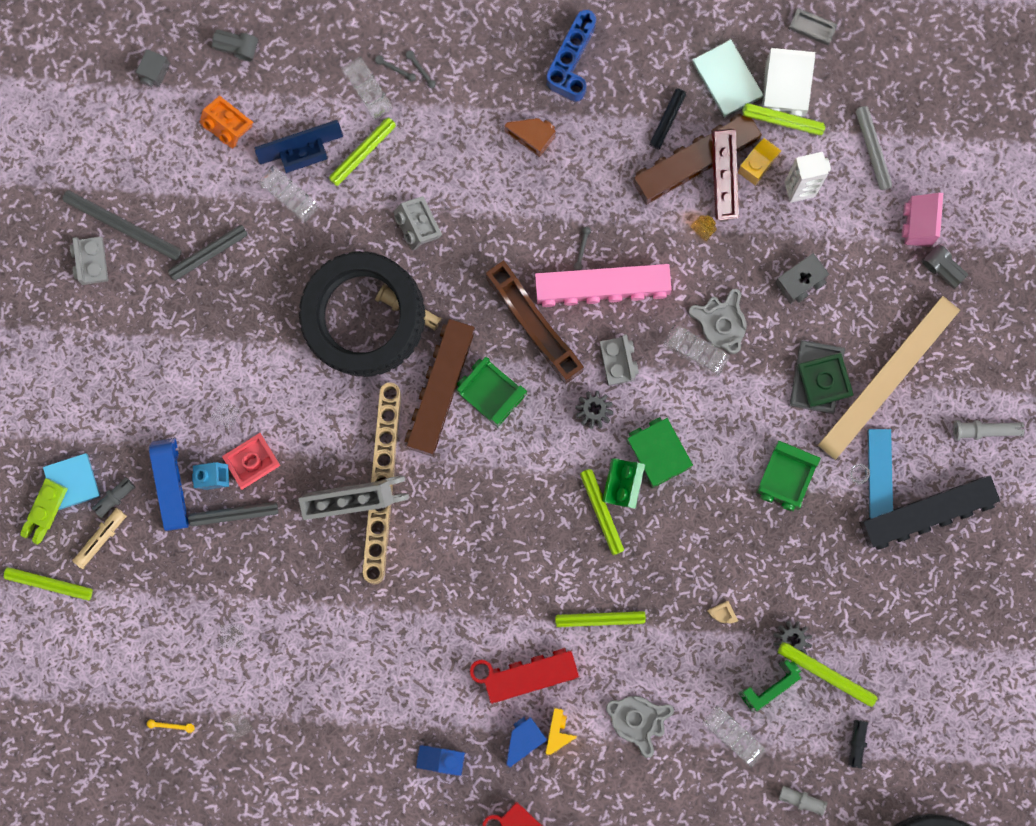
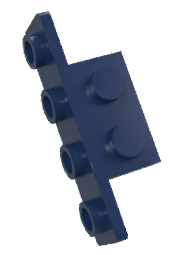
M334 120L255 147L254 150L261 165L281 158L285 172L289 173L327 160L328 157L323 144L342 138L343 133L339 121Z

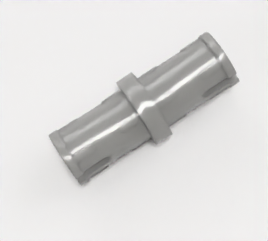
M786 786L782 787L778 799L793 804L800 810H809L823 816L827 806L826 801L809 796L807 792L803 791L801 793Z

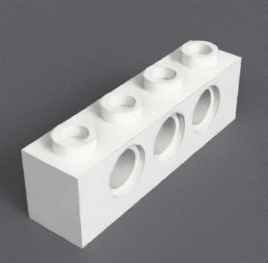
M823 152L795 159L785 180L790 203L816 197L830 171L829 160L824 158Z

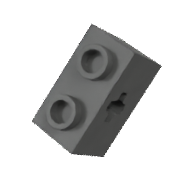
M813 253L778 277L775 284L790 304L794 301L800 303L809 296L807 292L815 288L817 291L827 283L826 279L829 273ZM806 277L808 279L806 283L799 282L800 278L804 279Z

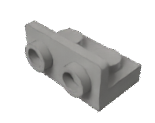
M423 196L401 203L394 211L395 221L400 225L405 241L412 250L417 249L421 244L439 239L442 236Z
M74 237L73 244L70 245L71 256L75 258L76 266H73L74 278L78 279L82 285L109 281L103 238L95 237L79 240L78 237Z
M627 334L620 338L600 341L608 386L635 381V375L639 374L637 362L632 361L631 353H634L632 339L628 340Z

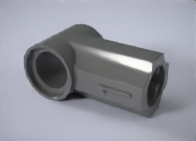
M217 29L213 35L212 49L234 54L238 59L251 62L259 39L246 33L237 35Z
M937 244L922 260L923 265L930 272L938 274L953 289L969 275L952 259L950 252L940 244Z

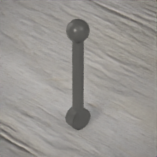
M411 50L407 51L406 58L414 63L428 82V87L434 88L436 82L430 79L415 59L414 52Z
M379 55L375 58L378 65L383 64L407 77L410 82L416 80L415 74H409L388 63L382 56Z
M584 227L582 230L584 235L577 263L574 264L575 271L582 270L581 262L587 237L591 233L590 227Z

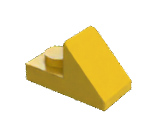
M554 708L545 753L547 755L553 754L577 738V736L559 733L560 728L565 729L567 715H563L562 709Z

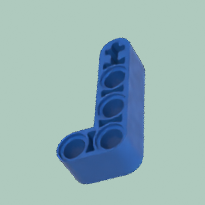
M582 10L578 13L547 73L548 88L572 101H580L586 94L585 80L574 74L573 71L595 30L596 16L590 10ZM586 20H587V21H589V23H587V24L585 25V27H584V32H583V31L581 30V29H582V23H585ZM577 38L582 43L574 45L571 43V40ZM564 57H568L572 60V62L569 64H564L563 62H561V59ZM559 76L562 78V81L555 83L551 78ZM577 85L582 90L580 92H573L570 88Z
M175 438L152 441L149 445L151 465L165 531L189 527L177 463L179 453L176 450L178 446Z

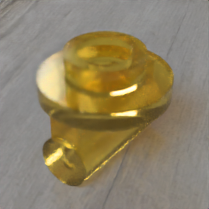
M700 215L690 226L706 242L717 230L715 220L708 215Z

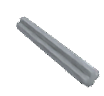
M863 106L856 110V115L880 190H887L892 187V182L867 106Z

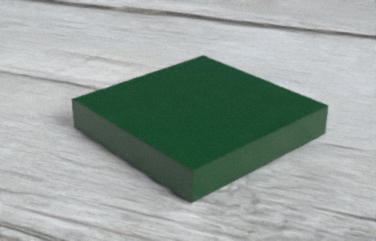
M841 353L797 365L809 408L854 396Z

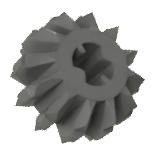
M588 391L586 392L588 400L581 396L579 401L583 405L577 404L575 406L576 410L582 411L576 414V418L584 417L581 422L583 426L589 421L590 429H593L594 423H597L600 429L603 427L602 421L607 424L610 422L606 415H613V411L607 408H610L613 403H604L608 397L606 394L600 399L598 398L599 391L595 392L594 397ZM591 405H594L595 408H600L597 415L594 412L588 411L591 409Z
M787 621V630L784 626L780 625L778 629L782 634H773V637L780 639V641L774 642L773 646H779L783 642L789 644L790 642H787V638L795 635L798 643L792 646L807 655L803 647H812V644L805 642L811 639L812 635L805 636L803 634L808 630L806 626L799 630L800 622H795L794 627H792V623Z

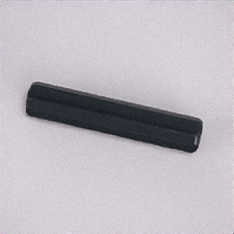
M675 89L650 141L651 147L655 149L661 148L686 96L684 90Z

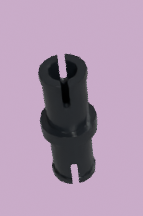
M854 720L852 740H849L848 744L851 747L847 766L862 769L864 749L867 748L865 741L869 723Z

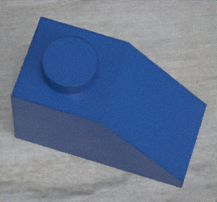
M522 717L513 724L515 729L511 734L507 759L509 768L547 740L531 717L528 720Z
M420 745L416 768L462 776L465 752Z

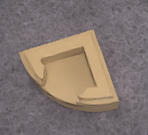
M729 601L707 611L713 619L718 620L720 623L731 624L738 621Z

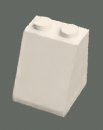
M770 49L765 65L762 107L799 117L806 116L809 108L815 52Z

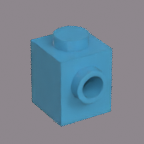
M214 462L194 465L192 474L194 488L210 490L229 487L228 464Z

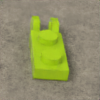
M45 478L28 515V521L23 525V529L20 532L22 537L28 538L37 524L39 527L34 533L32 542L37 545L41 543L54 521L68 488L49 478Z

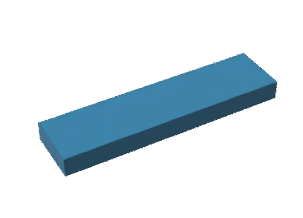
M891 429L867 430L869 518L871 519L893 511Z

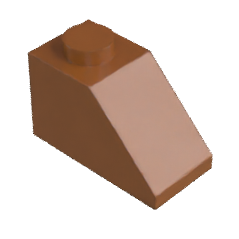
M539 118L507 122L505 124V133L538 157L544 153L556 137L555 127L547 120L542 121Z

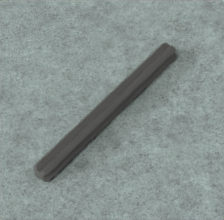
M69 190L64 193L62 200L65 203L173 260H178L182 251L178 247Z

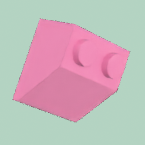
M943 193L912 196L908 203H905L903 214L907 216V222L903 224L902 237L905 238L906 245L932 247L938 240L941 230Z

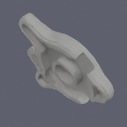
M732 289L724 303H720L717 297H711L705 306L693 305L688 311L690 317L697 320L701 325L706 340L713 346L724 349L729 354H737L740 351L741 341L747 329L745 316L739 306L741 292L738 289Z
M639 696L627 697L620 701L612 700L606 706V711L611 716L615 732L624 740L637 745L643 757L650 758L653 756L654 748L651 736L661 737L664 735V721L673 715V707L669 704L654 705L647 699Z

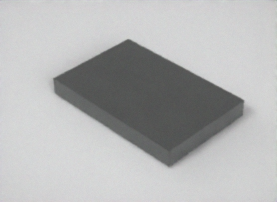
M804 340L800 341L789 406L828 414L835 413L836 401L809 408L797 365L841 353L844 358L845 348Z

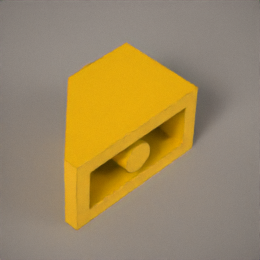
M763 138L741 164L738 174L756 186L781 153V150Z

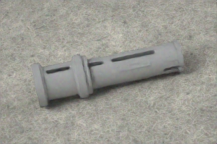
M958 420L954 422L953 434L956 441H960L961 438L979 440L982 437L991 436L1022 437L1024 436L1025 429H1021L1024 427L1023 422L981 423L979 420H974L972 423H961Z

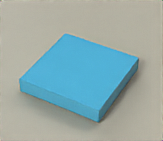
M87 453L43 467L46 478L68 488L59 510L101 497Z

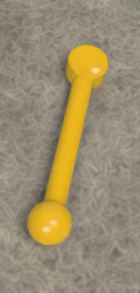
M152 719L147 721V727L150 729L162 727L186 730L188 733H192L195 730L193 724L159 723Z

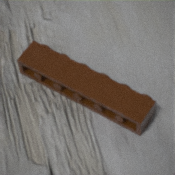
M741 113L730 119V123L723 126L720 124L711 130V134L706 137L701 135L695 138L690 146L686 148L681 146L673 152L674 155L669 158L662 157L654 163L655 166L639 170L635 174L633 184L646 205L713 167V130L736 129L737 153L758 142L762 134L753 119L745 117Z
M452 319L448 320L447 325L443 324L440 332V337H443L441 344L436 345L433 353V358H436L434 365L429 366L426 374V379H429L426 388L422 387L419 400H422L419 409L415 408L411 420L414 421L412 430L408 429L404 442L407 443L409 450L434 457L475 333L474 326Z

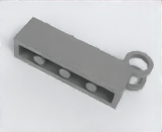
M400 475L378 482L309 492L298 498L303 520L385 508L393 503L409 499L408 493L392 495L390 485L405 481V476Z

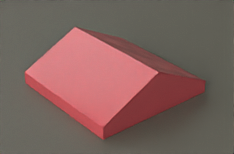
M258 433L222 456L241 490L280 466L261 433Z

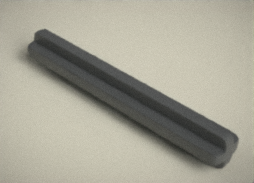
M242 225L237 226L168 270L169 275L173 280L181 278L248 235Z
M271 502L191 513L188 516V520L191 526L277 515L278 504Z

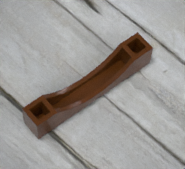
M503 260L486 272V280L563 383L566 385L580 375L584 370V366L545 320L506 262Z

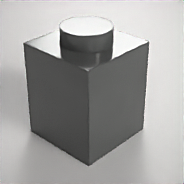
M146 49L136 74L142 84L148 87L153 85L160 87L170 63L167 57Z

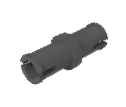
M125 477L115 488L109 489L106 492L107 495L92 507L93 511H96L95 513L100 518H103L115 505L119 506L122 503L121 500L135 488V485Z

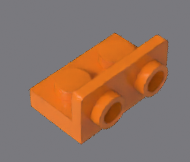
M218 96L202 110L200 124L207 131L213 133L222 143L227 144L232 149L236 147L238 139L252 128L253 121L221 96Z

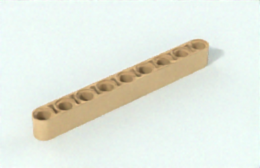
M942 296L818 446L836 460L954 319L960 309Z
M391 382L384 384L380 389L371 482H377L380 478L394 477L401 392L399 387ZM393 389L397 394L395 398L387 399L384 396L385 392ZM391 411L395 416L392 421L387 422L382 419L383 414ZM385 433L391 434L393 437L392 441L388 444H383L380 441L381 436ZM386 455L390 457V463L387 466H380L378 464L381 456ZM390 485L391 493H392V491H393V485ZM391 505L387 506L383 511H376L375 509L368 511L363 577L368 583L373 585L381 583L385 576ZM375 523H382L384 530L380 534H374L372 526ZM374 545L382 547V553L378 557L370 555V549ZM371 568H378L380 570V575L375 580L368 578V571Z

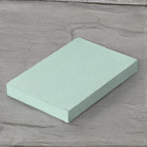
M732 40L693 59L692 62L724 118L744 108L746 103L751 104L763 98V93Z

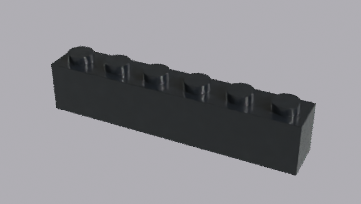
M991 475L984 476L893 509V511L878 515L875 518L860 521L859 523L868 547H875L876 550L888 547V542L895 539L899 543L910 539L909 534L918 532L921 535L932 531L931 526L937 524L940 527L953 523L952 519L958 516L961 519L974 515L973 511L980 508L982 512L995 508L994 503L1000 502Z

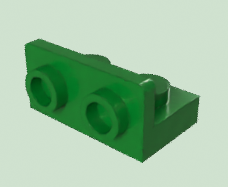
M612 458L602 501L636 509L645 464Z

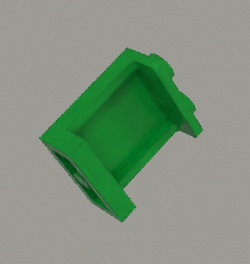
M485 357L483 360L478 359L471 368L473 372L468 377L465 375L457 383L459 387L457 394L498 428L525 398L527 390L521 385L518 386L493 365L488 357Z
M659 417L649 423L650 427L644 430L638 428L630 432V437L627 438V443L631 446L639 463L645 464L644 472L651 488L691 469L693 466L668 418L662 420Z
M778 441L756 493L760 494V499L772 503L774 500L782 503L781 507L788 511L799 510L821 458Z
M788 659L781 661L779 665L786 675L759 696L755 694L751 687L745 688L738 693L751 712L759 711L802 679L799 675L801 670L794 661L789 662Z

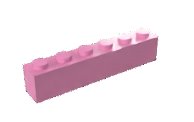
M669 264L535 274L537 304H542V307H553L555 303L563 302L564 305L571 306L578 304L577 301L596 304L604 299H609V302H620L622 298L640 301L644 300L646 296H653V299H664L667 295H670L672 290Z

